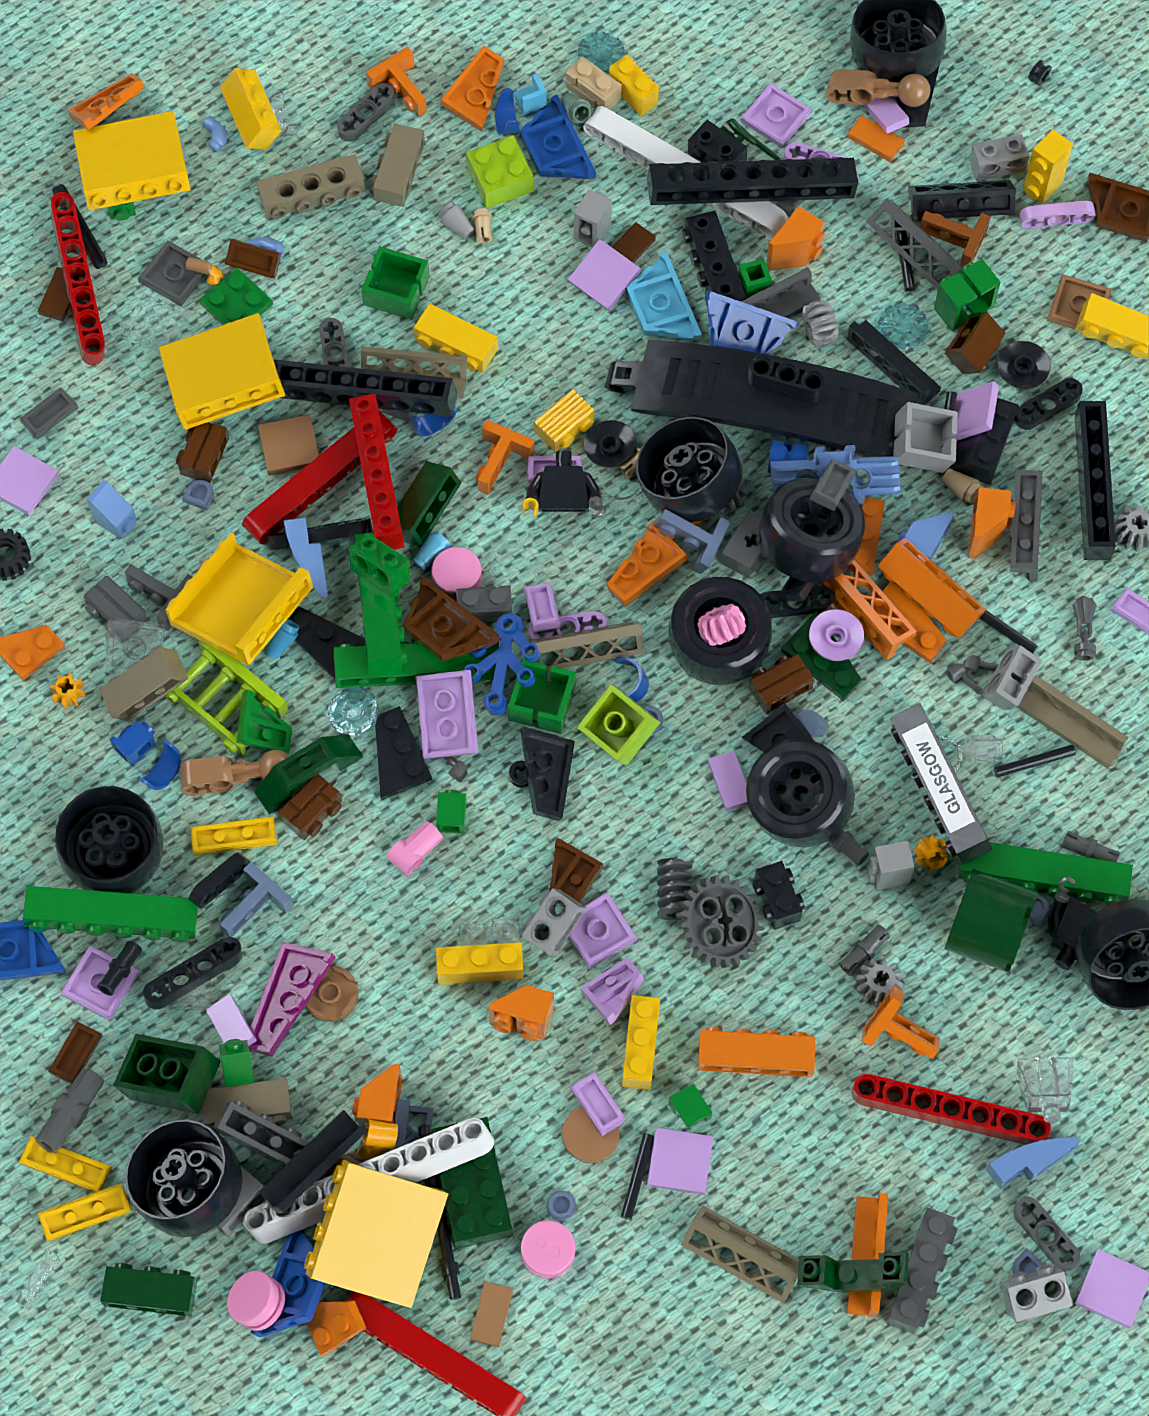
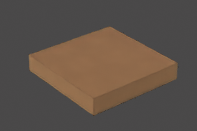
M1062 274L1047 321L1075 329L1083 304L1090 294L1093 293L1109 300L1112 289Z
M310 414L258 425L269 475L302 469L319 456Z

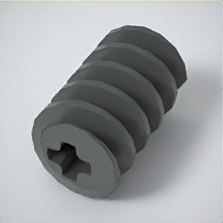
M677 858L660 859L657 861L659 865L657 874L660 876L657 879V885L660 887L657 890V895L660 897L657 901V905L660 908L657 916L664 920H681V918L675 915L684 910L678 903L680 901H688L683 893L692 890V884L685 883L686 880L693 878L691 873L685 872V870L692 868V863Z

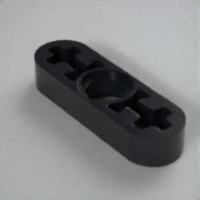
M1066 378L1018 407L1016 413V425L1024 430L1033 429L1077 403L1082 395V384L1074 378ZM1066 387L1069 390L1073 388L1075 389L1074 395H1072L1071 393H1067L1063 396L1061 401L1060 396H1062L1065 393ZM1045 399H1050L1054 401L1056 407L1050 410L1045 409L1041 402ZM1036 407L1037 412L1032 415L1031 421L1028 418L1022 419L1023 413L1029 415L1034 412Z
M815 586L812 587L808 594L810 595V600H813L810 606H807L808 598L806 597L802 601L803 605L799 608H792L788 605L787 601H783V609H780V596L778 594L781 590L761 593L764 601L770 600L771 604H775L772 605V610H769L771 618L813 614L816 610L818 613H823L829 605L834 603L835 599L834 593L829 587ZM822 594L827 599L826 604H821L820 600H817L818 595Z
M239 852L234 853L193 888L188 898L189 901L200 909L204 908L244 873L243 869L250 863V860Z

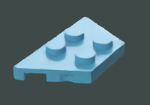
M667 251L663 252L656 263L651 267L648 266L639 278L634 279L626 286L627 296L643 334L695 341L702 340V333Z

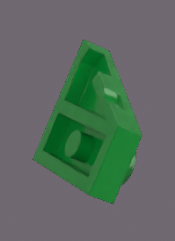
M246 690L242 692L236 743L266 752L282 750L289 755L292 727L284 720L279 719L268 705L265 707L254 698L255 693L253 691Z

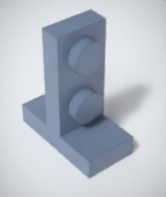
M665 509L656 518L653 526L659 529L660 533L664 536L674 537L683 542L686 548L699 551L691 570L702 574L710 567L730 522L720 517L712 524L709 532H706Z
M252 862L243 871L246 879L256 888L247 890L241 898L242 902L235 909L230 908L222 916L220 927L227 937H233L269 900L285 913L294 906L292 897Z

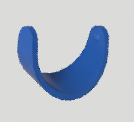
M510 88L501 91L496 104L495 123L496 132L499 135L519 132V123L515 115L513 90Z
M455 406L453 417L427 414L419 418L413 416L409 419V422L419 436H430L450 424L457 413V409Z
M617 657L615 660L617 664L630 665L638 669V683L627 694L634 701L638 702L648 691V677L634 659Z
M166 740L162 741L163 751L154 768L145 777L138 776L137 780L154 790L167 787L180 769V752Z

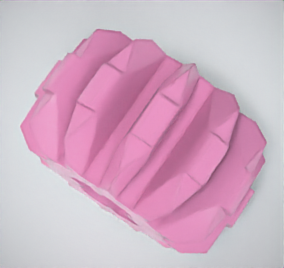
M733 604L722 605L719 608L706 612L705 615L699 618V633L705 643L712 646L716 644L721 645L725 642H730L734 638H738L745 631V618L738 606Z

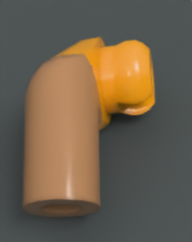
M191 257L187 259L186 270L207 274L206 281L208 284L216 286L221 281V277L223 278L222 271L210 262Z

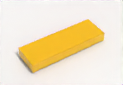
M274 816L190 827L194 856L277 845Z
M30 1136L19 1160L21 1165L91 1192L103 1189L111 1171V1166L62 1147L57 1154L50 1153L36 1143V1137Z
M119 1183L38 1212V1216L46 1240L50 1241L132 1212L123 1183Z

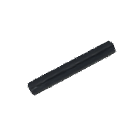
M59 184L52 189L53 195L59 192L69 194L63 184ZM75 204L85 251L94 267L101 269L107 266V258ZM60 206L62 211L68 209L67 207Z

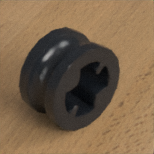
M1039 60L1030 71L1028 79L1030 81L1036 80V85L1040 86L1049 76L1052 66H1045L1044 61Z
M516 761L509 769L510 782L519 788L529 786L527 778H515L517 776L516 770L521 772L526 770L525 761Z

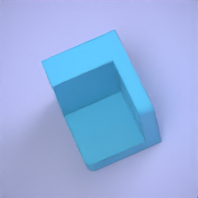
M537 73L532 75V86L514 92V99L523 117L538 112L540 109L544 110L547 107V92Z

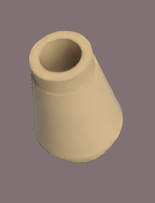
M951 468L942 477V482L963 503H974L979 487L983 488L979 484V480L954 471Z

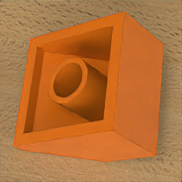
M798 206L769 242L766 262L768 270L806 266L811 259L815 261L823 250L821 244L825 237L823 233L825 222Z
M979 487L972 512L968 558L974 559L1003 538L1005 529H1010L1011 519L1014 517L1015 502L1011 501L1012 491Z
M393 1064L361 1088L360 1098L355 1097L353 1103L355 1122L365 1125L368 1119L395 1124L397 1102L400 1099L403 1080L400 1064Z

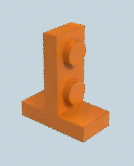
M407 46L366 71L367 85L372 89L378 83H388L393 87L395 94L399 92L403 97L402 100L405 107L409 111L413 110L419 117L427 112L426 98L405 74V72L415 67L414 54Z
M486 419L482 427V438L493 444L488 452L487 458L489 460L485 466L482 465L479 468L476 480L478 481V491L488 495L510 453L514 452L525 458L533 456L535 440Z
M893 986L864 1026L862 1042L872 1046L882 1031L885 1030L894 1040H902L910 1045L917 1054L926 1055L933 1059L939 1051L940 1038L897 1013V1010L903 1003L904 991Z

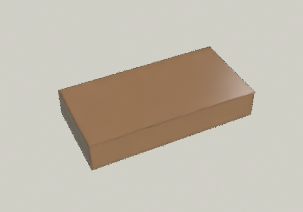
M484 1282L470 1341L499 1348L513 1288Z

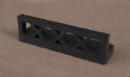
M1010 180L908 186V194L911 198L912 220H922L925 211L940 214L944 218L977 217L981 213L989 216L1015 214L1016 189Z
M867 320L860 325L856 321L849 325L847 341L900 388L917 393L918 404L926 405L941 391V387Z
M342 1110L263 1185L257 1193L277 1214L283 1213L345 1154L368 1129L364 1124L357 1125L347 1112Z

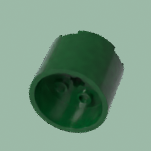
M973 869L944 949L1009 973L1026 931L1038 892Z

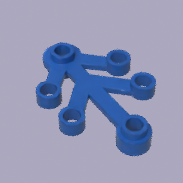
M512 613L502 615L496 622V630L494 631L499 634V640H501L499 649L477 665L469 664L464 668V670L477 671L474 676H471L472 683H475L481 679L484 673L496 665L491 692L484 698V705L488 713L495 716L503 714L508 707L507 700L503 694L508 665L517 675L521 686L530 687L535 682L532 670L525 668L511 651L512 641L522 649V654L526 661L534 662L540 656L537 645L530 643L521 633L523 630L521 618ZM513 623L511 628H504L507 624ZM492 645L470 653L473 657L480 658L485 655L486 649ZM529 650H535L533 655H526ZM524 675H530L528 680H522ZM499 698L497 703H490L492 699Z

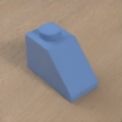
M103 480L87 501L94 522L118 538H121L124 533H129L136 524L135 512L133 507L107 481Z
M948 512L914 521L909 530L903 529L898 541L907 538L932 560L951 526L954 514Z

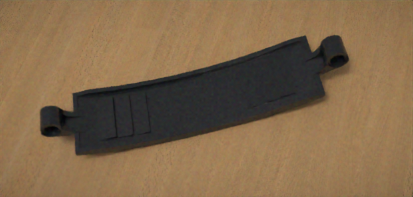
M648 340L644 358L641 362H611L604 386L609 391L626 393L636 389L631 407L633 412L674 418L701 417L713 423L783 435L844 450L846 445H855L854 453L865 457L893 456L894 441L898 438L894 436L895 414L907 402L917 404L918 394L912 391L825 366L739 349L661 340ZM765 355L820 371L825 377L824 392L821 400L813 404L752 387L748 382L750 361L755 356ZM756 370V371H755V372L758 373V374H765V373H766V372L763 371V370ZM788 377L781 378L784 381H791ZM807 385L811 389L818 388L815 385Z

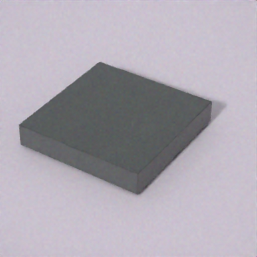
M167 240L138 277V282L182 306L206 274L186 270V262L189 257L200 258Z

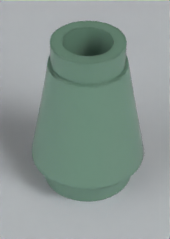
M567 93L562 97V105L572 122L584 123L590 118L591 105L587 100L572 93Z

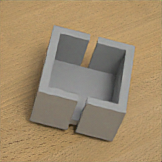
M907 402L895 414L894 436L898 438L894 441L893 456H898L899 465L944 473L956 461L957 439L953 437L957 434L958 412Z

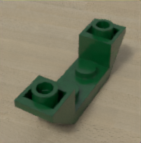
M349 734L320 737L274 765L254 793L270 815L288 803L292 798L290 791L334 764L339 771H342L362 759L363 754Z
M879 1253V1259L839 1261L827 1255L799 1256L797 1285L839 1293L894 1291L907 1284L909 1253Z

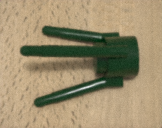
M734 118L727 120L721 126L722 130L741 143L747 140L774 160H780L778 155L748 133Z

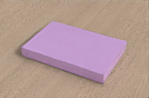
M471 670L416 676L423 758L430 759L478 753Z

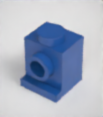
M137 721L132 726L128 725L121 731L118 739L114 736L109 739L113 749L131 766L156 745L153 737L155 732L145 721L142 723Z

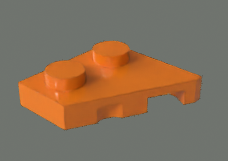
M47 625L0 637V657L23 681L65 647L64 642Z
M319 1301L312 1321L306 1322L320 1356L331 1353L366 1329L355 1301Z

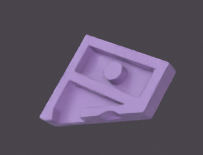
M626 958L580 989L584 997L611 1025L631 1000L632 995L636 993L644 982V978L639 969Z

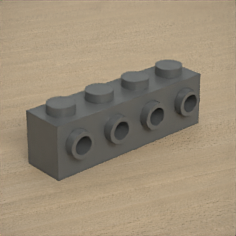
M235 1100L234 1103L231 1101L225 1103L212 1128L226 1138L282 1167L308 1143V1141L301 1138L302 1134L289 1127L283 1129L275 1125L276 1120L265 1114L258 1116L250 1112L251 1107L238 1100ZM325 1173L317 1181L323 1179Z
M927 1207L908 1259L907 1284L898 1289L887 1321L888 1325L914 1335L919 1326L924 1328L930 1312L925 1309L928 1298L934 1300L939 1283L934 1281L937 1271L943 1272L948 1259V1255L943 1254L946 1244L952 1245L958 1228L953 1227L955 1217Z

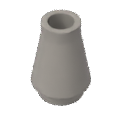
M450 202L438 213V217L441 219L440 223L461 236L463 240H466L475 232L459 204L455 205L454 202Z

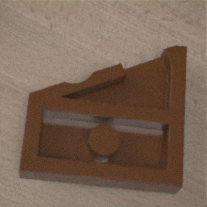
M557 838L555 841L552 881L550 882L549 891L552 888L560 889L580 903L604 868L603 863ZM562 901L558 902V904L565 907Z

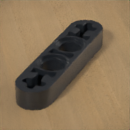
M371 517L307 528L309 544L373 531ZM286 532L267 536L270 550L290 547Z
M225 937L147 983L143 989L146 1005L152 1009L164 1008L236 965L242 958L240 942L236 938ZM228 948L230 951L234 950V953L230 954L229 952H224V950ZM203 961H209L213 964L209 970L203 971L197 968ZM180 975L189 978L188 982L183 985H177L173 981ZM156 992L162 996L157 998L155 995L152 996V993Z

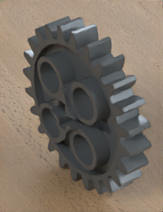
M716 875L712 876L710 880L708 877L701 879L700 884L695 883L691 885L692 891L683 893L688 901H680L678 903L684 909L683 912L676 913L675 915L682 919V923L675 925L676 928L683 929L684 931L678 938L687 939L688 942L685 944L684 950L693 948L691 957L697 958L701 956L702 965L709 962L711 968L719 967V965L722 968L730 967V963L732 966L739 965L740 959L742 961L749 959L748 952H755L757 950L753 942L762 941L757 932L765 929L758 925V921L764 919V916L757 915L756 912L762 905L753 904L756 894L748 896L749 886L739 888V879L733 880L731 883L729 876H724L720 879ZM729 900L734 904L733 913L728 907ZM703 903H706L708 906V915L703 912ZM733 928L737 931L738 934L737 941H735L732 937ZM707 931L712 935L711 944L706 939Z

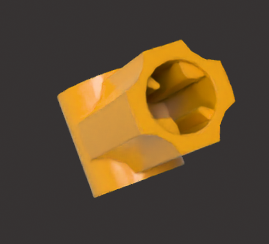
M368 1119L365 1124L368 1131L363 1135L358 1144L357 1154L362 1157L363 1162L384 1154L387 1149L393 1150L398 1135L397 1124Z

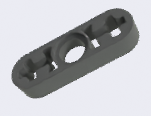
M387 83L376 84L338 121L339 137L348 142L359 138L394 103L393 87ZM380 93V94L384 95L385 93H387V96H388V97H387V98L381 97V98L379 99L378 94ZM364 108H369L373 111L369 117H363L359 112ZM353 125L354 131L347 130L345 132V126L350 128Z
M327 318L319 326L324 365L349 367L343 326L339 320ZM329 327H333L335 330V341H330ZM333 349L342 352V356L338 359H330L327 355Z
M1023 1197L1018 1200L1013 1210L1016 1221L1054 1266L1059 1267L1064 1272L1073 1270L1080 1260V1253L1077 1247L1036 1199ZM1021 1205L1025 1207L1032 1206L1034 1208L1032 1212L1033 1217L1038 1220L1041 1216L1044 1220L1040 1221L1032 1229L1029 1225H1032L1034 1221L1029 1215L1025 1217L1021 1215L1023 1210ZM1041 1227L1051 1228L1055 1235L1054 1240L1051 1242L1042 1241L1038 1235L1039 1229ZM1059 1239L1063 1242L1059 1248L1064 1253L1071 1252L1073 1255L1070 1259L1071 1264L1067 1261L1060 1262L1061 1253L1057 1248L1053 1252L1049 1249L1055 1246Z

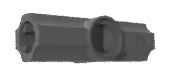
M83 1068L68 1091L58 1097L52 1107L50 1118L35 1138L36 1143L44 1150L57 1154L73 1129H78L88 1114L89 1105L104 1084V1080L96 1072Z

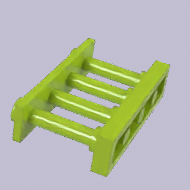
M199 641L201 657L186 671L188 680L166 694L165 697L171 703L176 701L219 736L223 740V746L230 753L235 754L238 752L244 757L247 754L245 745L236 743L237 732L233 735L222 726L241 706L242 692L246 690L253 691L255 697L261 701L260 704L264 707L268 705L280 718L288 712L287 702L239 661ZM215 663L221 668V674L194 701L182 692L209 664ZM236 680L241 685V690L214 718L202 709L228 681Z

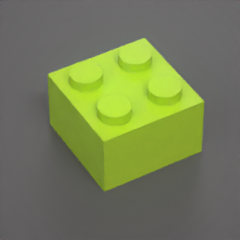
M514 135L466 152L467 169L486 209L534 192L533 174Z
M610 684L577 728L613 758L627 766L661 722L621 689Z

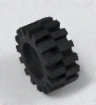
M2 528L0 529V549L11 547L15 550V557L11 561L0 563V577L3 581H7L9 576L13 580L16 579L15 574L19 573L20 576L24 574L23 568L28 569V561H31V555L25 538L16 531L14 534L12 529H8L7 533H5Z

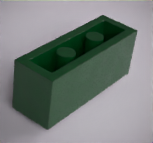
M426 461L397 506L404 542L421 547L462 482L451 467Z
M115 1263V1267L106 1266L100 1300L104 1307L192 1317L197 1280L194 1276H191V1272L173 1270V1274L162 1273L161 1268L145 1266L144 1270L132 1269V1265L125 1263Z

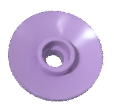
M828 610L818 615L812 622L809 639L813 649L823 658L832 661H843L859 652L864 641V630L859 620L851 613L843 610ZM837 636L841 641L834 642L831 640V637Z

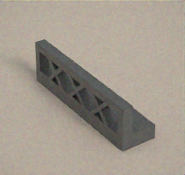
M887 198L866 221L937 289L939 282L933 277V266H944L950 271L949 275L952 276L958 272L961 274L960 271L963 267L892 200ZM884 211L892 218V228H881L875 223ZM896 222L902 227L896 228ZM896 231H907L910 234V245L900 246L896 242ZM886 232H892V238ZM914 239H916L921 245H915ZM925 248L929 252V263H918L915 260V249ZM904 249H910V255ZM933 256H934L939 262L933 263ZM929 266V273L923 267Z
M807 267L742 302L786 318H791L802 312L803 307L809 305V303L820 301L821 297L811 284L812 272Z
M1015 470V512L1012 523L1010 572L1029 573V581L1037 582L1043 471Z

